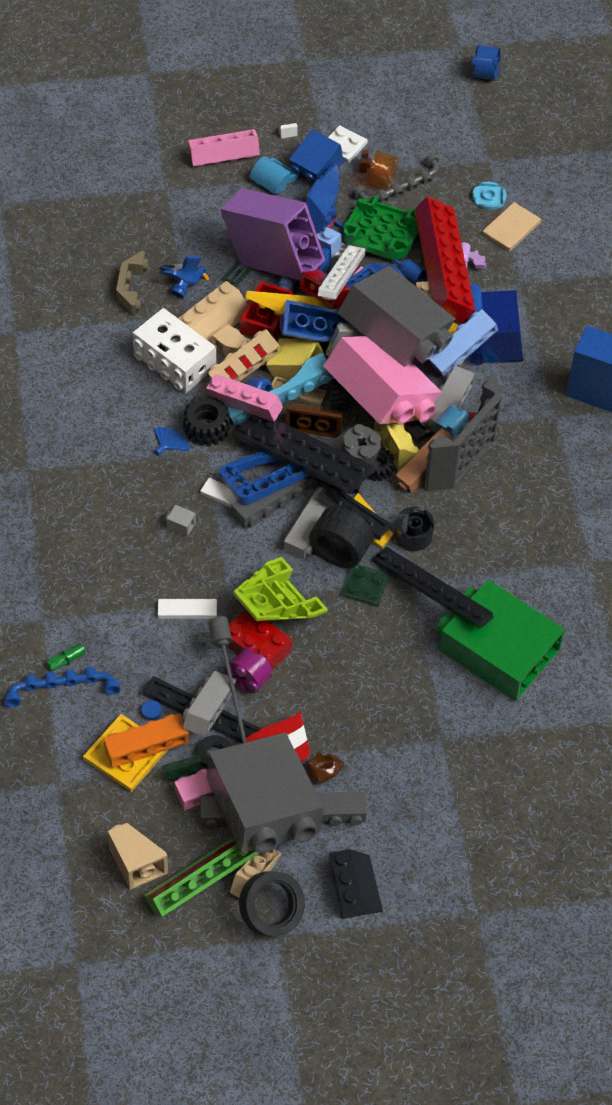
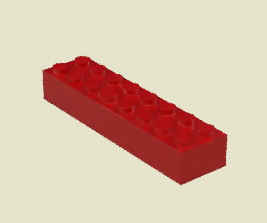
M427 196L415 208V215L431 297L433 301L456 318L454 321L462 324L475 312V306L455 210L452 206Z

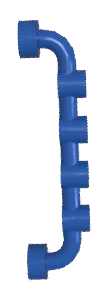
M93 667L86 668L84 674L76 675L74 670H67L64 672V677H56L55 673L49 672L44 675V679L36 680L35 675H27L24 678V682L11 686L8 693L4 696V702L8 708L18 707L21 704L20 694L17 693L19 690L35 691L41 687L51 689L56 688L57 685L66 684L67 686H74L80 682H86L87 684L95 683L97 680H105V693L113 695L120 692V682L115 680L109 673L96 672V669Z

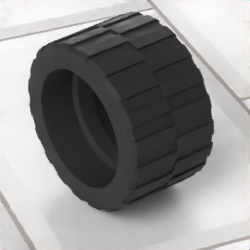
M329 507L324 510L311 530L309 542L317 555L326 562L340 568H354L360 563L373 542L374 534L369 524L360 515L346 508Z

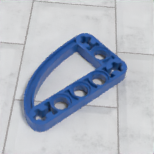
M265 452L240 458L220 468L222 481L241 504L253 503L310 476V474L289 464L248 483L240 471L265 463L281 461ZM294 470H300L297 474L291 473ZM277 478H284L282 481H275ZM237 482H241V483H242V484L239 485V486H233L234 483H237ZM262 485L267 486L265 489H259Z

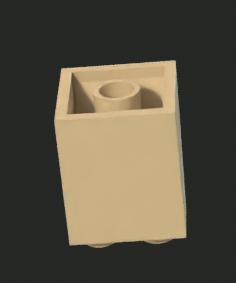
M128 823L116 825L108 831L109 849L130 890L168 874L166 852Z

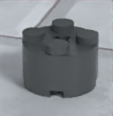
M357 424L345 433L340 450L373 465L379 453L381 437L373 429Z

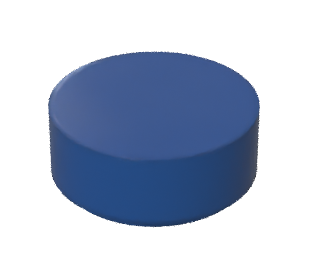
M150 700L142 705V716L146 720L154 721L161 716L162 708L157 701Z

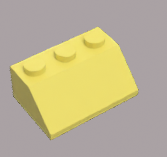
M375 420L374 430L380 435L381 443L385 450H389L390 454L393 455L394 465L397 471H399L418 453L419 449L413 445L411 435L406 433L404 424H379Z

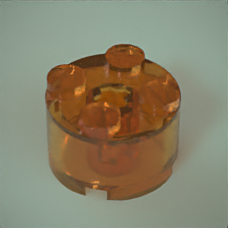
M376 151L366 183L385 190L389 189L392 183L391 180L396 173L397 168L394 167H397L399 157Z

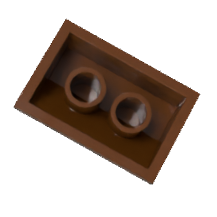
M289 403L286 406V425L307 434L331 438L341 435L344 411L307 406L300 403Z

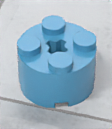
M450 404L436 419L434 426L438 431L443 428L454 437L462 432L467 422L470 423L471 421L468 419L469 414L465 410L460 409L459 411L455 405Z

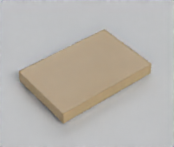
M514 202L482 231V235L510 252L541 223V218Z

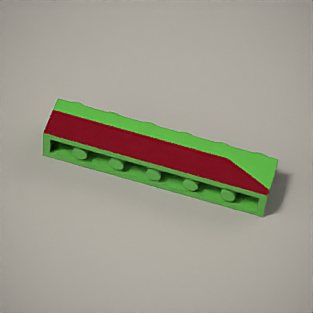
M233 837L144 896L152 911L163 917L258 855L259 852L254 850L242 854Z

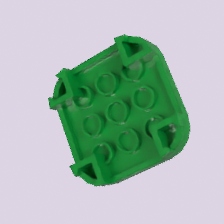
M372 195L370 199L363 200L359 198L348 221L344 223L343 240L348 245L365 248L366 252L384 258L401 259L410 252L419 235L415 208L411 207L409 211L393 207L378 202L379 196Z

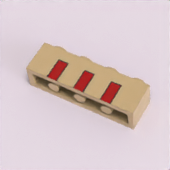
M267 329L263 332L259 331L251 341L244 342L235 353L228 354L223 362L213 365L208 375L210 379L215 374L240 382L281 351L280 346Z

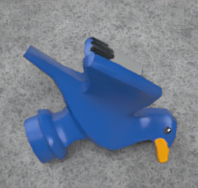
M186 256L183 264L161 266L163 270L159 272L160 275L171 276L177 281V284H174L171 290L174 296L183 299L187 294V286H194L200 277L206 281L209 280L206 268L202 266L197 267L201 257Z

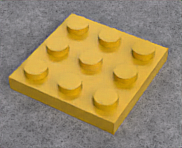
M120 714L84 754L83 760L132 792L168 750L112 768L104 749L103 738L112 733L124 732L131 727H139V725Z

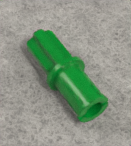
M79 643L67 651H61V654L48 660L47 665L51 671L67 663L70 665L71 661L86 654L85 649Z

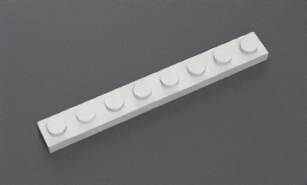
M348 245L320 286L318 296H322L326 300H336L364 257L366 249Z

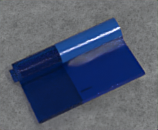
M470 284L475 312L483 309L498 327L497 332L469 355L470 362L475 365L523 362L516 290L481 292L479 285Z

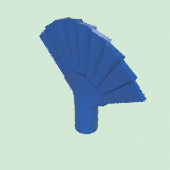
M167 427L153 428L160 444L154 450V454L157 456L161 455L165 450L189 451L188 441L186 437L183 438L182 433L179 435L178 431L174 433V429L171 428L170 430Z

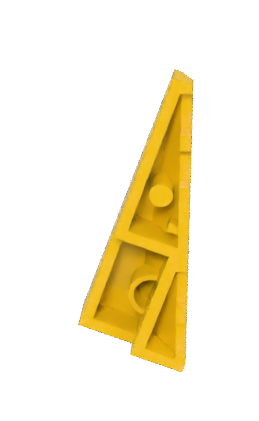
M247 291L245 294L246 301L250 299L259 303V307L272 309L275 311L274 314L279 316L286 300L338 310L312 296Z

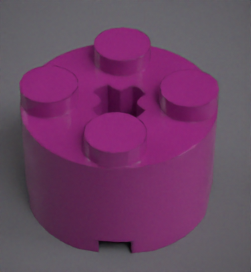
M249 647L243 648L229 664L232 678L237 679V689L243 693L246 691L256 693L272 677L273 674L270 672L273 669L269 661L261 653L256 655L252 652L254 649Z

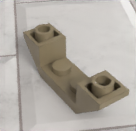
M141 251L121 263L116 288L117 301L132 316H136V310H140L141 299H138L137 292L129 291V284L127 282H131L132 274L143 275V269L147 270L148 259H145V251Z

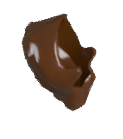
M317 752L316 757L306 764L307 775L310 781L317 784L328 782L335 778L340 769L344 767V762L332 754L322 755L320 752Z

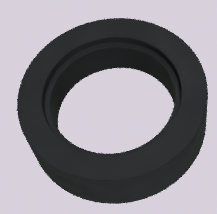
M276 871L260 872L252 876L241 890L239 897L241 917L244 923L258 934L267 936L287 934L299 924L304 913L305 898L302 888L292 876L286 873ZM274 882L279 884L287 893L289 905L284 918L276 924L269 925L259 918L255 908V900L259 890L264 885Z

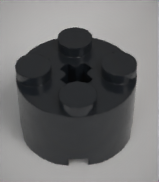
M408 507L402 510L396 520L395 539L397 543L407 551H419L428 547L433 539V516L429 511L425 509L424 511L420 510L418 507Z

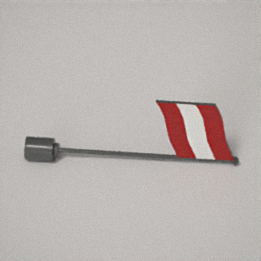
M225 616L210 619L208 625L212 643L214 646L222 648L242 742L247 743L287 733L300 761L303 762L311 754L301 711L286 720L264 727L247 738L245 737L226 647L232 642L228 619Z

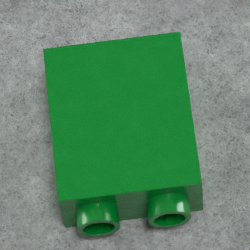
M487 579L479 590L470 587L464 595L493 612L494 618L483 628L478 629L458 615L454 616L448 612L441 619L436 629V632L441 635L439 651L514 701H517L559 652L565 629Z

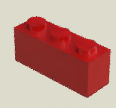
M320 270L302 272L301 290L332 308L341 307L351 290L350 287L345 285L336 300H326L322 296H318V291L328 275Z

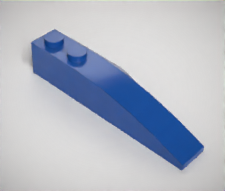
M334 163L328 168V171L324 172V175L320 176V179L315 181L306 197V204L314 228L322 232L325 231L327 226H330L332 217H335L337 210L339 172L337 164Z
M286 300L281 308L279 325L282 335L320 342L331 341L338 323L349 322L337 313L339 310Z

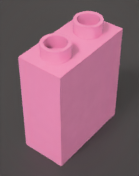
M366 336L341 337L323 365L379 424H404L410 421L425 422L437 410V406L434 403L442 392L413 363L403 367Z

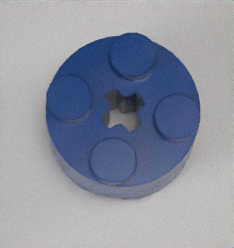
M476 45V56H473L472 66H475L473 78L497 80L500 69L498 66L501 61V49L494 46Z

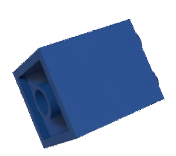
M312 129L289 159L291 169L297 174L304 175L309 181L320 179V176L324 175V172L328 171V168L333 163L337 164L338 168L344 163L341 144Z

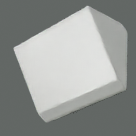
M296 123L278 127L281 139L298 136Z

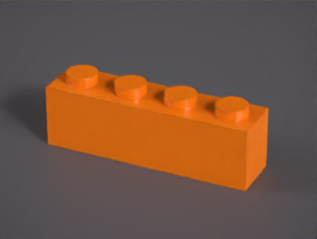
M181 713L171 714L157 721H149L145 725L131 727L124 732L112 733L103 738L104 749L112 768L189 743V732L183 728L184 720Z

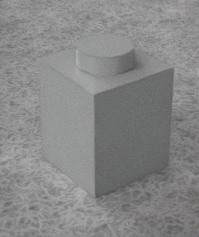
M175 505L172 511L169 510L166 515L167 529L187 537L196 524V513Z

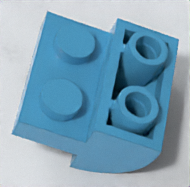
M263 156L254 165L249 178L254 180L256 184L268 189L269 192L277 194L286 190L287 184L298 180L299 174L275 158L269 159Z

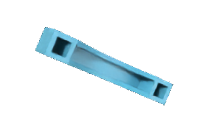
M322 352L306 360L302 368L291 380L269 392L278 395L281 403L284 404L306 392L312 391L322 384H327L335 378L323 367L327 360ZM227 405L235 426L241 425L252 415Z

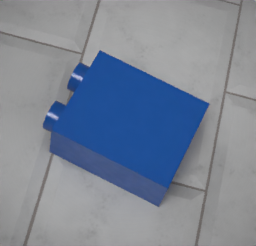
M586 325L574 351L566 396L612 412V334Z

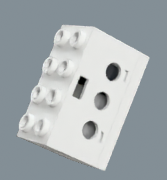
M164 308L133 332L135 358L139 361H144L150 370H156L165 381L169 380L179 391L189 392L208 376L210 368L216 364V346Z

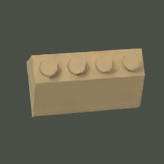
M225 281L178 319L213 344L212 335L227 324L232 327L236 326L240 322V318L248 304L240 291Z

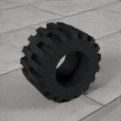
M206 396V398L198 397V400L194 399L191 401V404L188 403L186 405V409L183 412V427L188 440L192 439L194 444L199 442V446L207 444V447L211 446V443L217 445L219 440L221 442L225 440V436H228L230 430V413L223 401H218L215 397L211 399L210 396ZM202 419H212V420H214V421L211 422V423H202V422H199V420H202Z

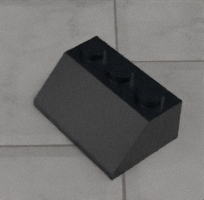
M351 849L331 852L329 854V866L342 919L383 912L370 855Z

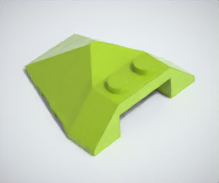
M282 557L266 562L263 568L259 571L257 570L249 580L247 579L233 592L234 596L256 621L313 618L328 611L317 596L305 600L290 583L289 579L293 569Z

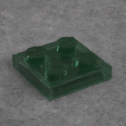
M357 565L351 568L342 597L379 607L390 574Z

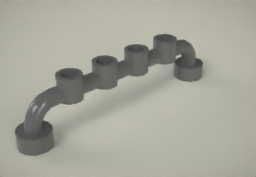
M435 153L429 154L424 159V163L427 167L432 166L431 170H424L414 178L408 177L404 182L400 184L395 183L387 190H379L375 194V196H379L378 201L381 203L387 202L392 194L395 197L403 195V190L406 188L412 191L418 187L417 183L423 182L424 185L430 183L433 179L432 177L439 170V158ZM363 185L355 187L352 191L356 199L372 198V196L366 195L367 190Z

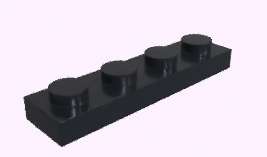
M329 483L318 494L317 499L329 507L346 508L360 515L369 524L374 537L379 541L391 527V524Z

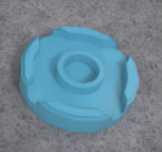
M482 182L474 188L472 193L474 203L480 208L495 210L502 207L507 197L506 190L494 182Z

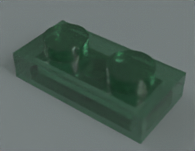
M200 754L162 765L161 776L163 781L169 780L173 782L181 776H191L202 770Z

